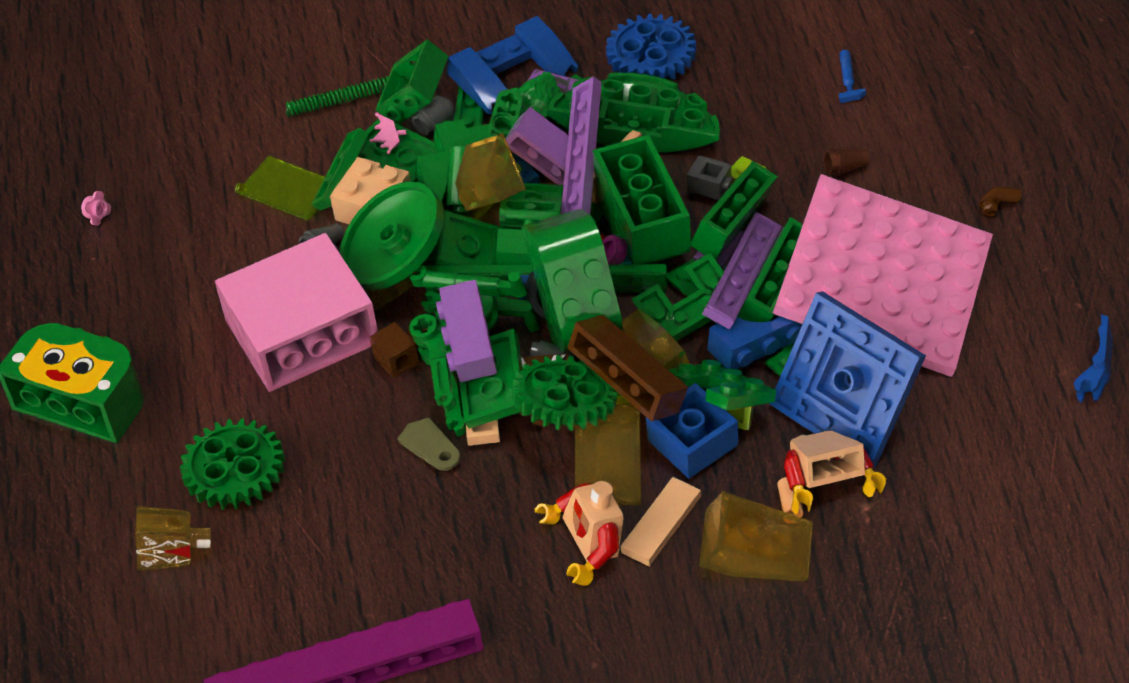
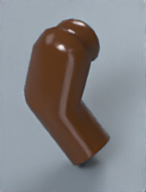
M994 186L980 199L979 208L985 216H993L996 214V211L999 209L998 205L1002 201L1018 203L1021 199L1020 188Z

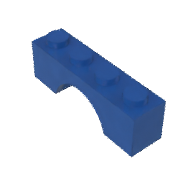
M781 316L768 322H750L736 317L730 330L719 323L710 327L707 350L727 369L746 367L759 358L771 355L778 349L795 343L802 324Z

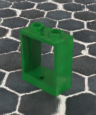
M427 39L394 63L375 110L382 116L400 125L431 103L448 55Z

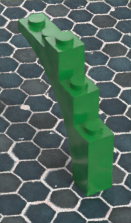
M463 119L435 124L434 145L437 153H426L416 157L415 176L417 182L430 188L439 197L443 207L447 199L449 149L457 146L476 148L479 150V162L489 124H479L466 128ZM503 122L495 125L496 129L502 132L511 129L508 124ZM496 145L489 147V151L492 154L503 150L502 147ZM437 243L425 261L435 260Z

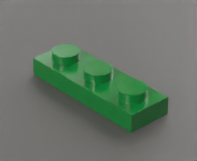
M358 128L347 133L311 203L319 211L332 206L330 195L356 158L361 157L366 149L364 142L369 134L363 129Z

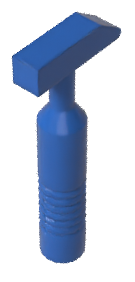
M842 50L839 56L843 84L847 87V92L839 93L840 103L860 100L867 95L866 89L853 90L854 75L851 53L848 50Z

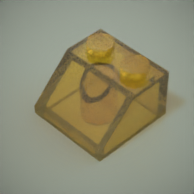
M503 133L466 145L455 181L459 199L464 204L466 211L500 202L526 189Z

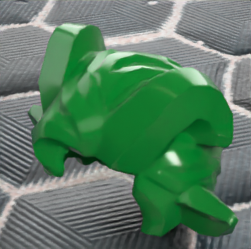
M542 72L536 78L525 82L520 88L510 89L517 91L522 97L519 117L531 107L548 121L552 120L547 115V109L555 95L561 91L560 87L557 86L554 75H551L550 72ZM506 102L504 112H510L512 102Z

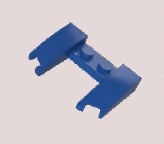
M536 16L516 25L514 35L478 52L469 47L449 56L447 59V74L487 114H492L491 104H495L498 94L507 89L496 74L530 58L544 71L565 76L569 69L577 73L578 65L553 31Z

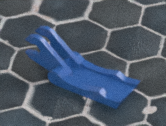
M1101 315V325L1098 328L1100 347L1098 353L1092 358L1093 364L1074 382L1077 399L1081 403L1086 392H1092L1094 403L1098 401L1106 383L1110 380L1113 335L1109 317Z

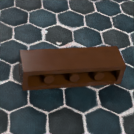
M604 315L575 323L567 348L651 422L679 413L688 389L687 385Z

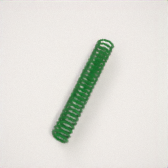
M385 76V79L383 77L381 79H373L372 82L368 80V83L366 81L364 83L360 82L359 85L356 83L355 87L351 85L350 87H343L342 90L338 88V91L336 89L330 90L329 93L326 91L325 95L321 92L320 95L318 93L316 96L312 95V98L308 96L307 98H300L299 101L297 99L295 101L291 100L290 103L287 101V111L285 112L287 117L290 118V112L294 117V110L296 115H299V111L303 114V109L307 113V107L310 112L312 108L316 111V106L320 110V104L323 109L325 105L329 107V103L333 107V101L335 105L338 104L337 99L339 104H342L341 97L344 103H346V97L348 102L351 101L350 95L354 101V93L358 100V92L362 99L363 92L367 98V90L369 96H372L371 88L373 94L376 95L375 87L378 94H380V87L383 92L388 76Z

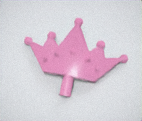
M376 112L375 115L378 116L380 123L374 128L380 130V132L369 141L370 143H384L380 145V148H388L387 154H390L400 143L398 136L406 135V130L396 131L393 120Z

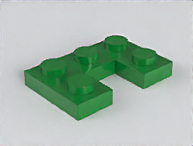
M711 253L684 268L686 275L698 291L676 304H671L658 284L631 299L633 305L663 349L712 321L710 318L702 315L724 271Z
M703 360L702 364L698 365L682 363L678 365V368L668 369L688 388L695 383L701 388L709 387L706 389L705 401L725 410L775 402L776 389L764 385V381L761 379L743 376L740 370L722 367L721 363L716 360Z

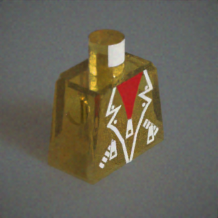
M137 506L135 537L138 570L187 566L191 563V548H211V528H191L190 512Z

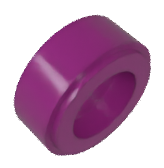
M608 235L602 241L608 265L621 264L627 253V243L623 237Z

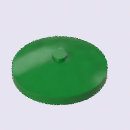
M402 182L379 192L357 212L345 231L339 253L363 289L380 290L393 286L411 275L427 259L439 239L444 222V210L439 197L422 183Z

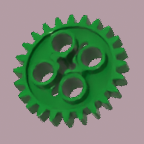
M557 355L554 361L544 356L543 363L534 359L532 360V366L524 364L522 371L517 370L516 378H513L512 400L515 401V408H522L521 415L527 416L532 414L531 422L541 419L543 420V427L553 423L556 430H559L562 425H567L568 429L573 431L574 425H579L584 430L587 423L597 426L598 419L606 421L607 415L613 414L614 407H616L617 391L590 367L585 365L583 361L574 362L573 356H570L567 361L562 360L560 355Z
M241 418L237 425H233L232 420L228 419L224 427L215 422V430L213 431L203 428L205 436L194 435L195 445L186 444L185 447L188 454L181 455L183 464L180 465L184 485L188 488L190 496L196 495L199 503L207 500L209 508H212L219 502L221 510H224L228 503H232L234 509H238L240 501H244L248 506H251V498L254 496L262 500L261 492L263 490L272 492L271 482L280 483L279 473L285 471L283 466L285 456L281 441L277 440L276 433L274 431L269 433L267 425L258 428L256 420H253L246 426L244 418Z

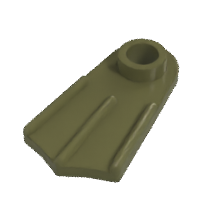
M430 418L408 423L398 437V442L436 469L448 471L456 467L460 462L459 450Z

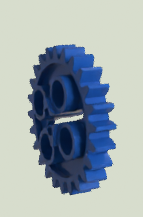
M648 14L647 19L637 15V21L635 22L628 18L627 26L618 24V31H611V37L607 38L606 45L608 65H612L613 72L646 74L664 79L669 76L673 80L676 79V72L685 74V67H692L691 61L695 60L696 41L694 33H690V27H683V21L681 20L673 23L672 16L667 20H663L662 14L657 19H653L651 14Z

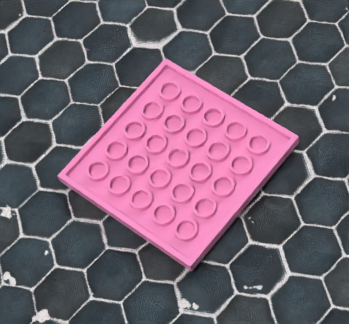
M820 174L772 314L803 324L815 294L823 291L925 354L926 357L922 367L952 377L957 367L993 234Z

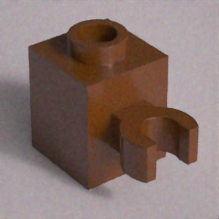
M396 322L369 336L373 357L393 379L419 364L416 350L418 345L414 342L410 331L408 330L405 333ZM426 328L422 329L423 333L428 332Z

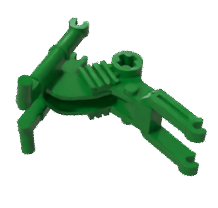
M421 265L415 270L417 275L410 276L413 286L442 288L476 279L488 331L497 323L498 315L523 317L528 331L531 333L537 332L540 329L529 301L500 297L522 298L526 296L527 291L520 273L517 271L510 272L508 275L509 281L500 280L498 277L461 274V272L428 271L425 266ZM428 291L425 293L428 301H422L421 304L425 312H435L436 316L422 314L415 317L409 325V331L414 342L418 345V351L425 364L431 366L435 392L434 399L438 406L443 405L445 409L446 425L449 430L454 429L456 436L460 437L466 432V424L463 419L458 385L459 377L457 371H450L446 353L452 352L451 345L445 346L441 327L446 326L445 319L440 320L436 302L441 301L440 293ZM427 328L428 332L423 333L422 329Z

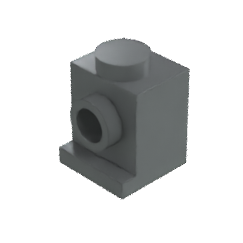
M700 155L687 173L688 195L692 197L696 193L719 200L735 182L731 174V164Z

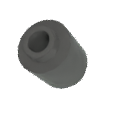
M436 95L432 98L431 103L415 113V116L412 118L413 125L422 135L434 134L435 124L450 121L454 117V106L448 98Z

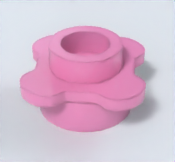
M95 191L93 196H88L83 200L81 210L83 215L90 219L92 225L98 226L101 223V219L110 214L111 205L105 201L102 191Z

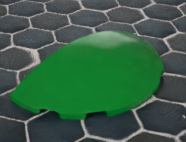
M610 73L606 80H599L602 83L596 142L607 146L620 143L632 130L640 132L642 136L649 134L658 152L683 151L705 146L719 140V122L716 115L711 116L707 111V102L696 93L685 94L679 91L677 83L664 78L638 73ZM591 77L574 82L572 90L565 94L558 92L548 106L547 115L569 129L573 88Z

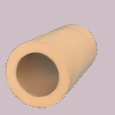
M784 477L777 483L783 515L787 520H797L803 516L802 503H799L798 514L793 513L791 504L794 491L790 490L787 478Z

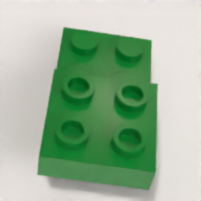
M506 182L499 211L501 229H498L496 265H531L521 226L560 215L564 185Z

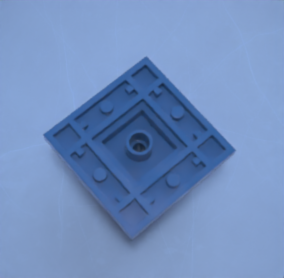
M817 292L775 388V402L769 404L814 434L834 431L863 443L865 451L871 459L874 468H876L926 355L825 292Z

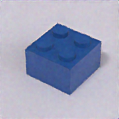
M696 383L687 389L679 413L653 422L646 417L647 440L688 479L738 446V421L725 409L705 401L706 392Z

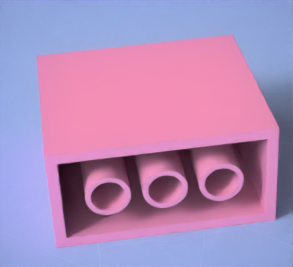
M326 233L215 280L225 320L268 392L371 347L369 336L378 331L372 301Z

